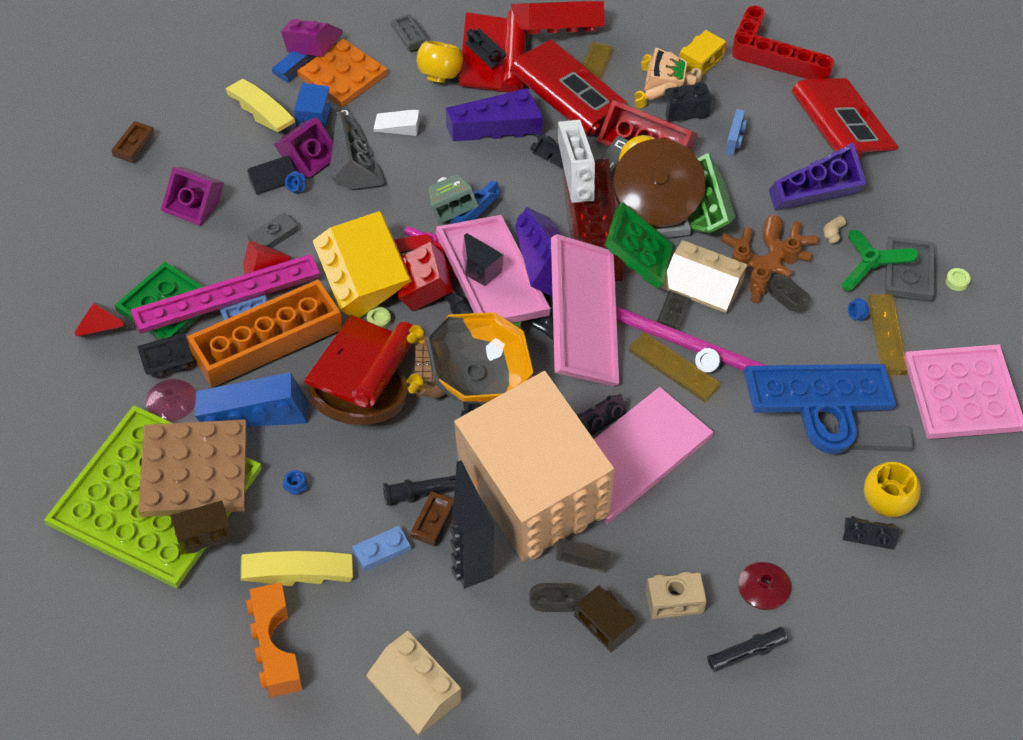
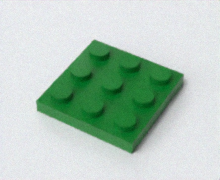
M622 202L616 207L605 246L612 254L622 259L630 269H634L647 283L652 284L658 289L664 284L673 244Z
M163 262L115 304L117 312L134 322L131 309L193 291L203 286L167 262ZM202 315L148 331V333L158 340L180 334Z

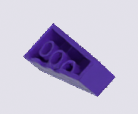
M526 88L447 107L446 127L452 141L481 140L484 136L501 139L502 135H514L515 138L524 137V134H534V137H536V133L542 135L543 117L529 89Z
M854 143L776 180L769 189L774 210L858 193L866 185V181Z
M526 207L524 212L518 216L515 228L530 286L553 296L551 237L556 234L561 235V233L549 217Z

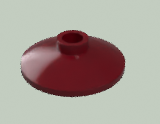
M756 562L750 564L741 572L738 580V589L742 598L749 605L761 610H773L781 607L788 600L791 593V582L785 571L777 565L768 562ZM762 580H768L770 583H763Z

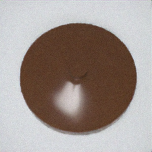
M649 139L634 145L621 157L614 174V193L618 204L624 202L653 228H667L684 222L697 210L704 195L705 175L697 157L684 145L668 139Z
M398 368L375 404L370 408L357 406L308 385L309 399L320 413L333 420L354 425L375 424L394 417L404 407L408 392L405 376Z

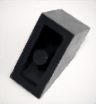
M464 234L462 254L465 273L472 280L485 286L502 272L504 254L472 235Z

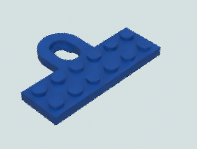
M884 364L746 366L744 369L753 413L801 412L809 441L817 449L829 454L843 453L855 441L857 429L852 411L893 410L896 406ZM819 412H829L837 418L839 423L838 433L832 434L826 430L825 425L818 418Z

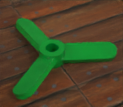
M850 230L848 232V239L860 254L862 261L845 279L841 287L844 291L852 290L870 269H875L880 265L915 262L919 256L918 252L914 248L878 250L872 248L859 230Z

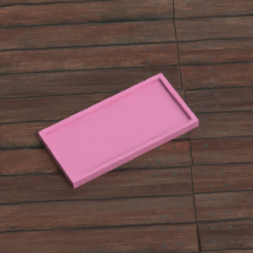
M502 215L436 227V235L474 313L495 312L511 323L550 315V307L542 292L530 286L523 255ZM466 233L504 254L502 272L485 286L472 280L465 273L462 250L464 234Z
M556 234L551 237L555 373L614 387L619 384L614 254L608 249Z
M661 387L657 388L594 439L614 468L611 511L603 519L606 524L610 523L713 436L711 429Z

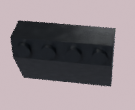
M462 460L456 462L453 525L450 526L453 539L450 540L453 549L451 559L454 564L451 566V571L455 580H460L465 589L493 578L494 523Z

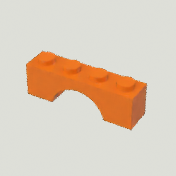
M282 582L250 589L251 599L246 600L249 616L254 615L255 623L250 624L253 640H259L260 647L255 648L257 664L263 663L264 668L263 672H259L262 689L267 688L269 698L302 691L295 654L278 649L271 641L278 625L288 619Z

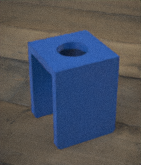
M306 83L301 85L294 108L296 127L306 120L318 117L323 127L326 128L331 111V104L326 103L330 90L329 86Z

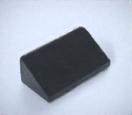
M289 156L247 169L249 181L256 195L285 186L286 177L295 171Z

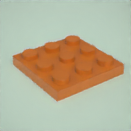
M341 39L323 57L317 56L297 70L298 77L308 84L329 86L330 90L327 98L340 107H345L386 77L388 69L345 39Z

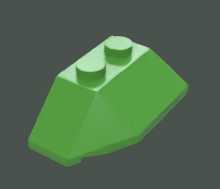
M707 153L697 158L704 171L705 190L699 207L688 218L691 231L711 233L731 223L735 218L726 184L711 155Z

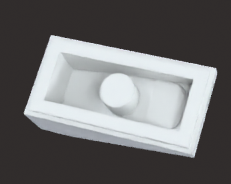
M420 110L377 114L374 132L417 136Z

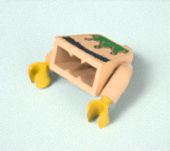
M655 48L652 57L646 54L640 63L642 70L647 71L644 88L646 93L643 91L635 93V105L637 108H643L647 105V99L653 100L665 96V90L668 88L693 85L697 77L685 73L686 60L677 57L672 52Z

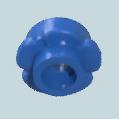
M298 171L292 172L285 179L286 188L296 194L303 192L306 187L305 176Z
M856 298L849 303L848 314L853 320L859 319V321H863L867 318L870 309L864 299Z
M292 470L285 475L283 488L289 491L290 494H299L301 491L306 490L308 486L307 478L301 471Z

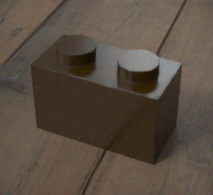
M222 500L171 515L181 554L195 553L202 548L222 545L229 540H233Z
M600 585L575 604L574 617L610 652H613L635 632L636 620L632 612L626 608L623 609L617 603L615 596L610 591H605Z

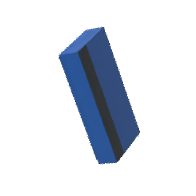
M292 51L272 67V73L289 83L298 75L297 70L316 58V56Z

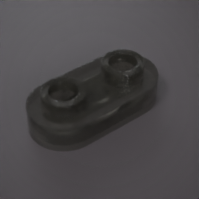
M783 275L774 276L770 280L768 291L772 297L793 313L807 311L810 304V296L790 278Z
M539 583L534 585L529 593L531 607L539 612L575 611V604L583 598L582 590L572 583ZM545 598L547 601L539 602L538 599ZM566 598H571V599H573V601H572V602H566L565 599H566Z

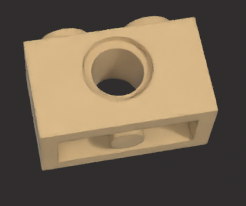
M683 572L673 576L656 575L647 579L646 596L651 619L704 613L706 597L700 573ZM670 592H678L680 595L675 596Z

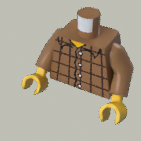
M413 325L409 329L410 334L407 336V341L411 344L418 342V345H416L415 374H412L406 380L410 384L408 391L411 394L416 393V397L426 396L435 400L446 395V393L438 388L434 382L426 344L427 336H423L424 331L419 325Z

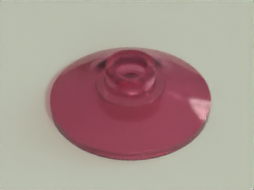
M169 379L156 384L149 391L146 398L148 411L167 421H176L184 418L193 410L196 404V394L192 386L178 379Z

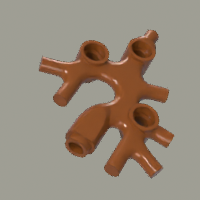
M770 215L766 218L762 236L765 245L769 249V253L763 256L754 254L749 248L753 232L752 228L745 227L741 239H736L727 233L722 235L721 241L734 249L732 259L747 264L746 270L748 267L753 269L749 283L750 292L752 293L750 300L752 302L758 303L761 295L767 291L771 274L777 273L786 279L792 276L793 271L784 267L781 261L786 264H794L798 259L810 262L812 253L802 251L801 246L817 244L818 238L817 235H800L801 223L799 221L792 223L789 238L782 241L780 240L783 226L781 218L778 215Z

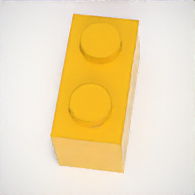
M707 30L701 35H697L687 47L682 48L679 57L687 62L686 72L691 71L693 68H698L702 71L703 76L724 57L726 41Z

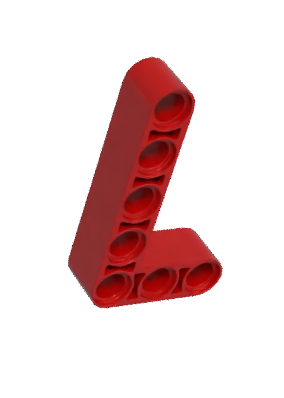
M756 5L749 6L746 9L734 35L731 54L735 59L804 79L831 78L834 59L831 56L759 36L765 11L762 7Z

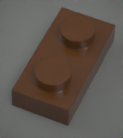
M134 121L112 148V155L132 163L154 135V128Z
M431 491L410 532V537L435 546L453 510L454 499Z

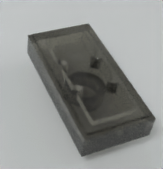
M669 290L657 322L680 331L691 298Z
M559 539L556 559L607 573L610 552L593 548L586 543L578 544Z

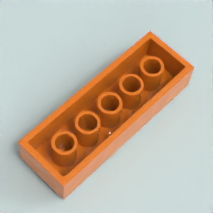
M318 279L187 336L191 355L210 387L213 388L340 331L342 328L341 312Z

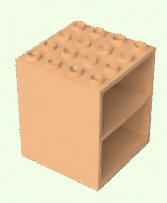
M546 371L539 373L454 421L458 461L462 460L480 498L522 562L538 558L546 548L560 545L566 539L565 537L572 533L578 534L585 530L589 523L594 520L601 521L609 515L611 511L614 468Z

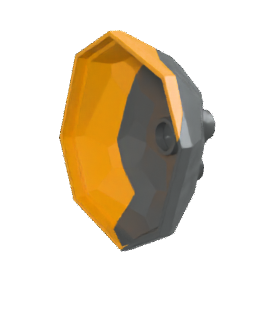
M495 312L446 315L426 337L434 382L438 388L454 400L484 405L529 380L533 375L524 331Z

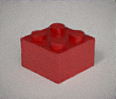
M431 241L401 256L412 281L401 287L397 293L399 299L409 309L415 311L453 292L445 257Z

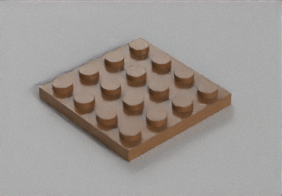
M246 420L144 425L138 509L140 517L171 516L221 500L223 501L226 513L245 512Z

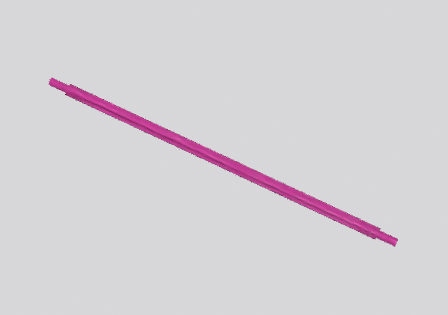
M409 226L404 230V234L410 237L428 234L433 242L436 241L441 244L437 235L431 232L425 233ZM616 306V321L697 353L705 348L713 349L720 355L722 363L744 371L746 366H764L762 363Z

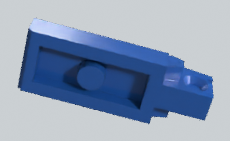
M490 181L482 190L476 189L473 191L479 207L449 219L450 223L475 220L502 193L498 182Z

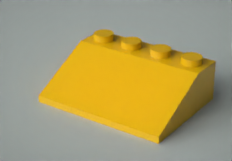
M381 211L330 227L313 240L339 309L348 316L362 317L399 291L401 287L412 281Z

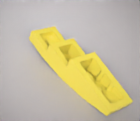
M241 79L225 88L228 96L238 100L241 108L252 113L256 122L276 132H280L295 123V119L279 103L254 84Z
M282 551L242 554L241 581L267 584L282 582L284 586H293L295 581L322 584L323 580L350 582L353 578L352 554Z

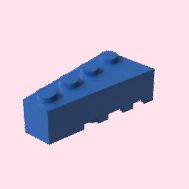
M289 372L196 391L195 417L199 422L246 420L247 427L307 424V398L292 373Z

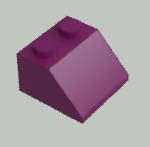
M291 19L281 30L287 52L291 53L294 51L300 54L323 57L343 34V31L328 23Z
M315 117L300 124L275 142L274 146L282 157L289 156L294 169L308 179L330 163L333 141L318 117Z
M173 167L161 211L201 226L218 205L224 182L188 168Z

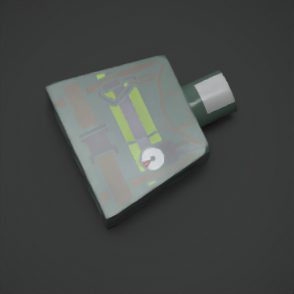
M459 175L449 178L442 177L436 184L429 187L430 204L439 224L479 207L471 187Z

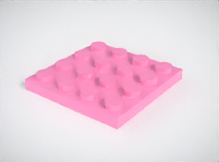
M1000 344L909 351L905 353L906 367L927 439L1023 431V414Z

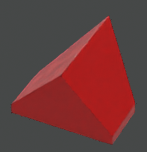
M250 240L243 261L244 275L290 261L291 256Z
M95 302L74 333L76 337L122 327L125 324L122 319Z

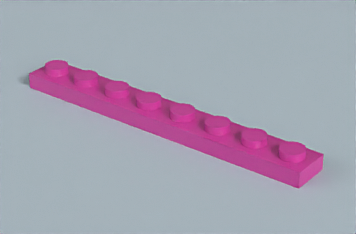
M309 254L131 309V315L139 334L320 278V271L312 255Z

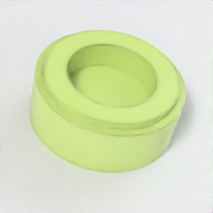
M954 268L948 272L945 282L950 289L963 291L968 288L971 277L967 271Z
M375 307L368 312L367 321L387 329L391 324V315L387 309Z

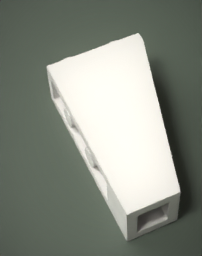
M580 120L558 122V143L571 202L594 201L595 161Z

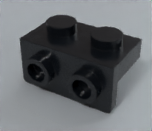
M706 83L673 87L665 90L664 94L667 99L665 117L667 121L674 122L709 116L712 97Z
M185 332L137 346L145 374H151L152 378L166 374L165 369L175 367L176 371L190 367L189 362L194 361Z

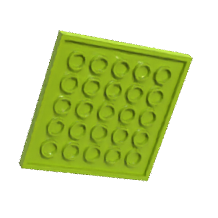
M133 405L49 512L44 521L47 526L177 589L206 548H202L195 553L181 554L171 516L140 517L138 509L144 425L169 424L172 422ZM246 457L245 492L262 470L261 463Z

